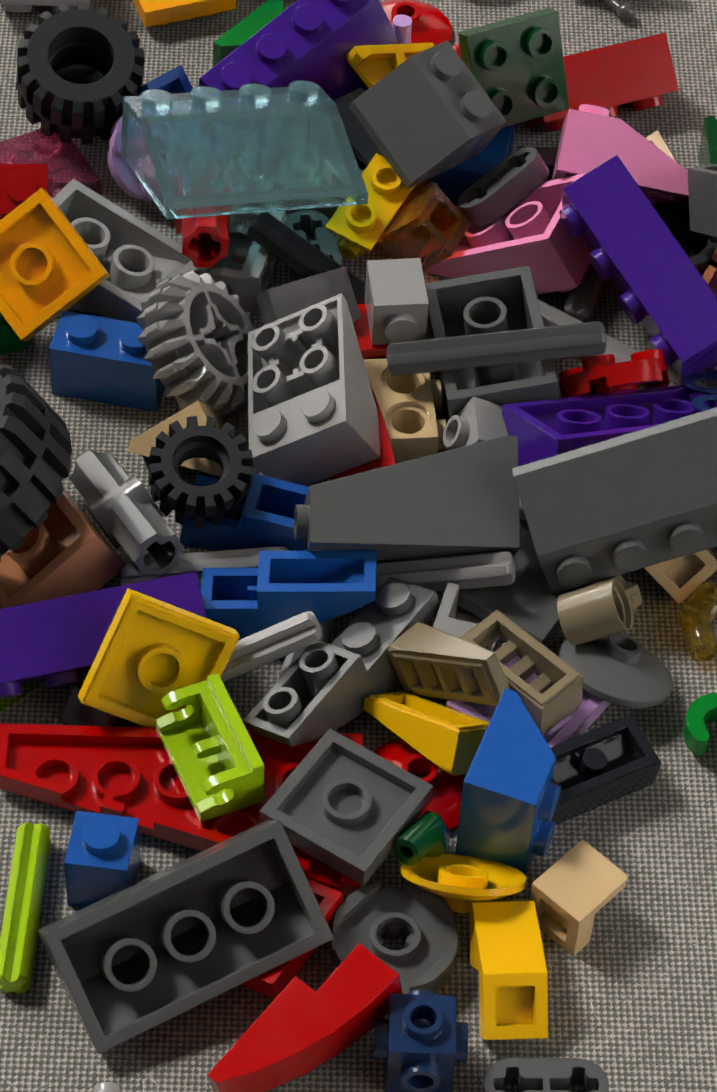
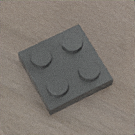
M329 728L259 811V824L267 820L281 821L286 835L293 846L364 886L393 850V843L418 819L430 804L433 796V785Z

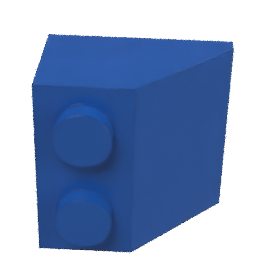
M63 311L49 346L52 394L157 412L165 386L160 379H153L155 371L151 363L143 360L147 351L146 347L138 341V336L143 332L138 322L84 312Z
M504 689L463 781L455 854L504 863L520 870L526 876L534 855L545 857L551 844L556 822L551 821L558 804L561 786L552 783L556 757L516 691Z

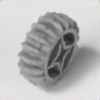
M194 271L186 274L181 273L174 278L170 277L159 283L156 289L149 292L148 298L141 302L143 313L137 318L138 325L143 330L138 336V341L146 347L147 354L143 360L151 363L155 371L153 379H160L164 384L166 397L176 396L181 410L196 401L208 404L214 413L217 412L220 416H225L248 404V332L256 328L252 326L249 320L250 312H244L239 305V296L237 294L229 295L226 284L223 281L214 282L208 273L198 275Z

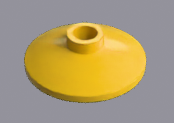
M442 854L439 857L425 856L414 866H407L401 863L400 873L405 879L423 890L442 896V899L448 904L450 909L458 913H470L469 901H487L504 898L521 892L526 887L527 878L520 870L504 863L473 856Z

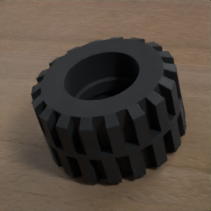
M79 3L78 9L70 10L68 4L57 6V14L55 15L45 11L38 16V25L30 23L24 30V39H20L17 48L16 90H18L20 108H26V118L32 125L41 123V133L50 137L55 132L60 134V142L71 144L72 138H81L82 145L93 144V137L100 136L103 141L110 139L112 136L110 132L116 120L124 112L139 104L140 88L143 85L145 56L143 48H139L140 38L135 31L127 32L128 22L119 16L113 20L110 18V10L100 7L98 12L89 10L90 4ZM79 64L93 67L105 77L89 84H76L64 80L55 72L63 67Z

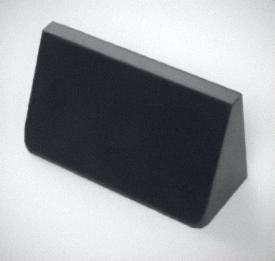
M632 714L550 747L556 757L552 783L561 786L560 797L551 821L556 822V825L654 783L662 763Z

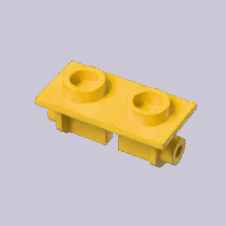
M378 153L372 158L325 226V230L338 236L340 253L347 259H354L357 255L361 256L366 251L371 252L415 188L413 186L407 189L386 158Z

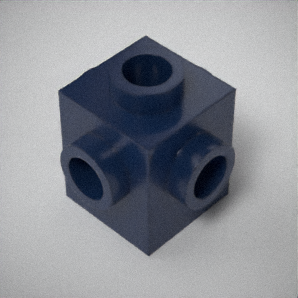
M426 990L411 991L407 994H390L388 1019H375L374 1059L386 1060L385 1092H452L455 1062L467 1063L469 1035L468 1022H456V996L437 995Z

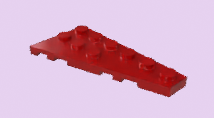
M0 723V789L73 812L83 811L139 818V832L204 851L258 825L259 811L322 737L291 747L247 730L264 763V802L201 823L156 728ZM340 733L363 746L362 733ZM292 845L306 878L340 891L347 897L361 888V884Z

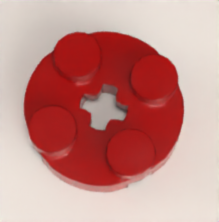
M650 349L630 355L631 361L615 363L613 354L584 359L581 361L582 367L568 369L559 373L561 397L567 398L638 390V385H640V390L667 387L670 385V379L663 350Z

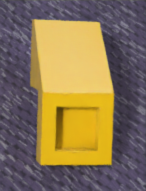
M469 901L470 965L479 971V1036L483 1040L548 1038V972L535 901Z

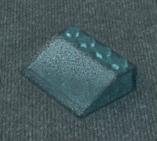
M294 81L289 84V87L276 88L252 83L242 85L240 90L226 91L201 86L193 88L191 93L171 94L164 90L151 89L143 91L141 96L123 97L121 155L167 219L368 204V192L337 105L319 85L313 82Z

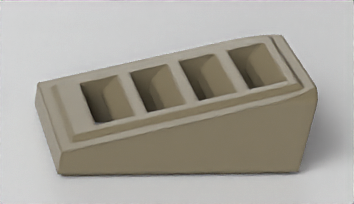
M495 610L461 636L460 639L485 649L499 638L505 642L495 653L510 690L518 693L540 732L544 735L578 708L582 701L584 676L500 611ZM518 655L521 658L510 668L505 666L515 656ZM535 673L538 677L528 684L524 681Z
M417 622L392 642L387 650L403 689L413 694L497 706L504 689H510L495 652L424 623Z

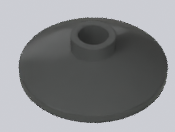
M619 633L576 646L571 645L566 639L559 651V658L584 676L583 690L605 701L626 707L647 708L662 704L671 693L673 680L667 667L656 656L644 649L638 640L629 635Z

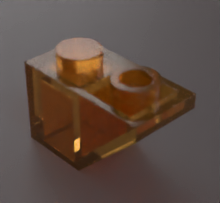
M428 179L415 186L378 242L393 259L421 258L422 269L424 270L452 256L471 223L442 190Z

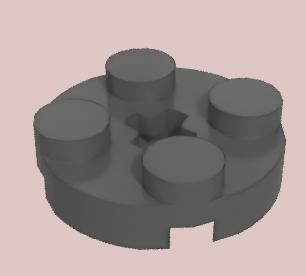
M402 881L401 888L388 887L382 889L381 882L365 885L350 894L342 902L335 914L332 933L334 939L331 940L330 957L336 968L360 943L400 975L403 994H407L416 990L436 991L447 981L455 967L458 936L453 912L439 895L423 890L413 883ZM400 933L407 936L406 948L402 950L385 948L380 937L383 934H387L394 938Z

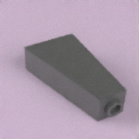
M503 436L311 485L304 505H295L294 538L304 540V551L376 550L377 560H410L496 551H509L514 558L520 549L519 493L512 468L518 467V436Z

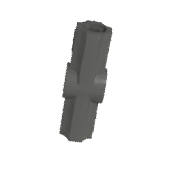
M90 449L75 459V468L69 479L89 505L87 509L116 549L121 547L127 558L143 576L157 574L162 577L177 567L179 553L184 547L162 518L164 517L162 512L135 475L129 477L122 465L118 463L109 451L100 453Z

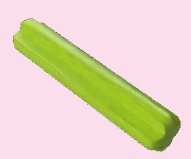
M25 822L17 828L0 936V991L4 993L14 992L22 994L30 988L38 936L37 930L39 929L51 845L50 829L43 823L32 824Z

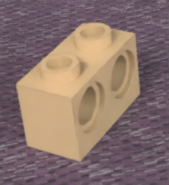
M363 359L370 385L387 427L395 464L447 451L443 443L446 420L436 419L435 412H441L442 409L440 379H431L430 373L392 376L388 370L387 359Z

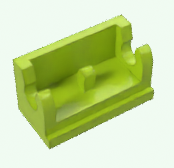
M219 674L209 675L205 681L174 690L165 695L161 701L166 711L175 710L180 706L187 705L178 712H170L156 719V731L200 823L264 802V763Z

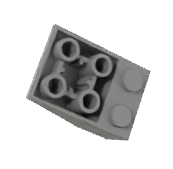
M342 293L248 332L249 449L252 451L253 464L265 476L308 486L380 458L378 411L348 304Z

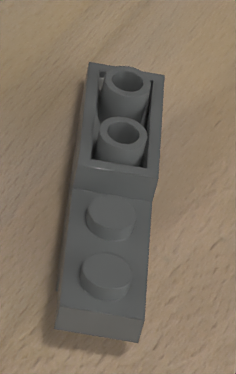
M390 576L376 592V600L366 604L332 644L319 641L309 645L243 720L246 729L293 747L323 737L329 728L335 731L355 719L365 711L363 709L365 697L386 693L399 681L387 652L388 647L417 622L429 624L438 613L440 607L436 591Z

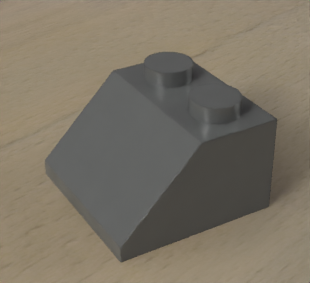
M448 40L409 57L356 98L349 106L407 189L479 156L507 122Z

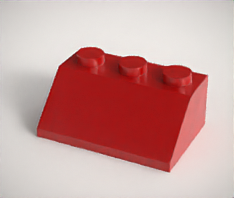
M666 32L563 56L569 109L579 110V105L582 104L596 105L610 111L609 116L615 117L620 115L618 110L620 105L633 102L636 112L664 105L662 95L679 91ZM569 109L528 120L524 123L527 128L544 124L546 133L562 130Z

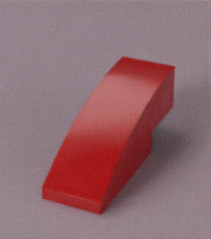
M358 943L317 991H314L295 976L207 1074L213 1092H267L307 1074L339 1055L374 1028L375 1019H383L388 1014L390 994H403L400 975Z

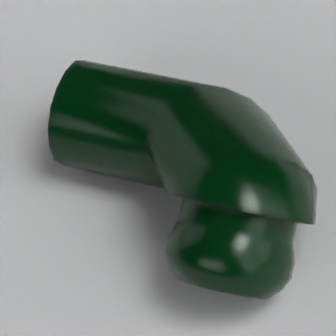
M426 811L393 843L395 857L404 865L414 866L425 856H441L448 849L450 843L448 825L438 813Z

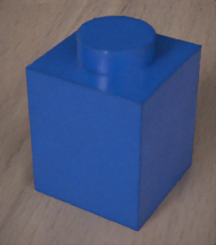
M76 811L64 862L67 903L69 906L87 907L136 883L141 862L139 818Z

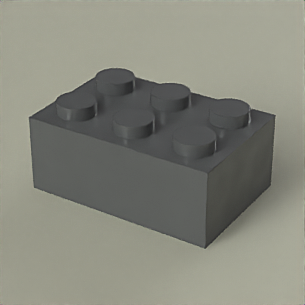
M530 266L425 283L429 302L428 316L433 339L544 327ZM553 360L438 372L448 420L453 415H457L473 396L501 406L503 404L559 398L558 380Z

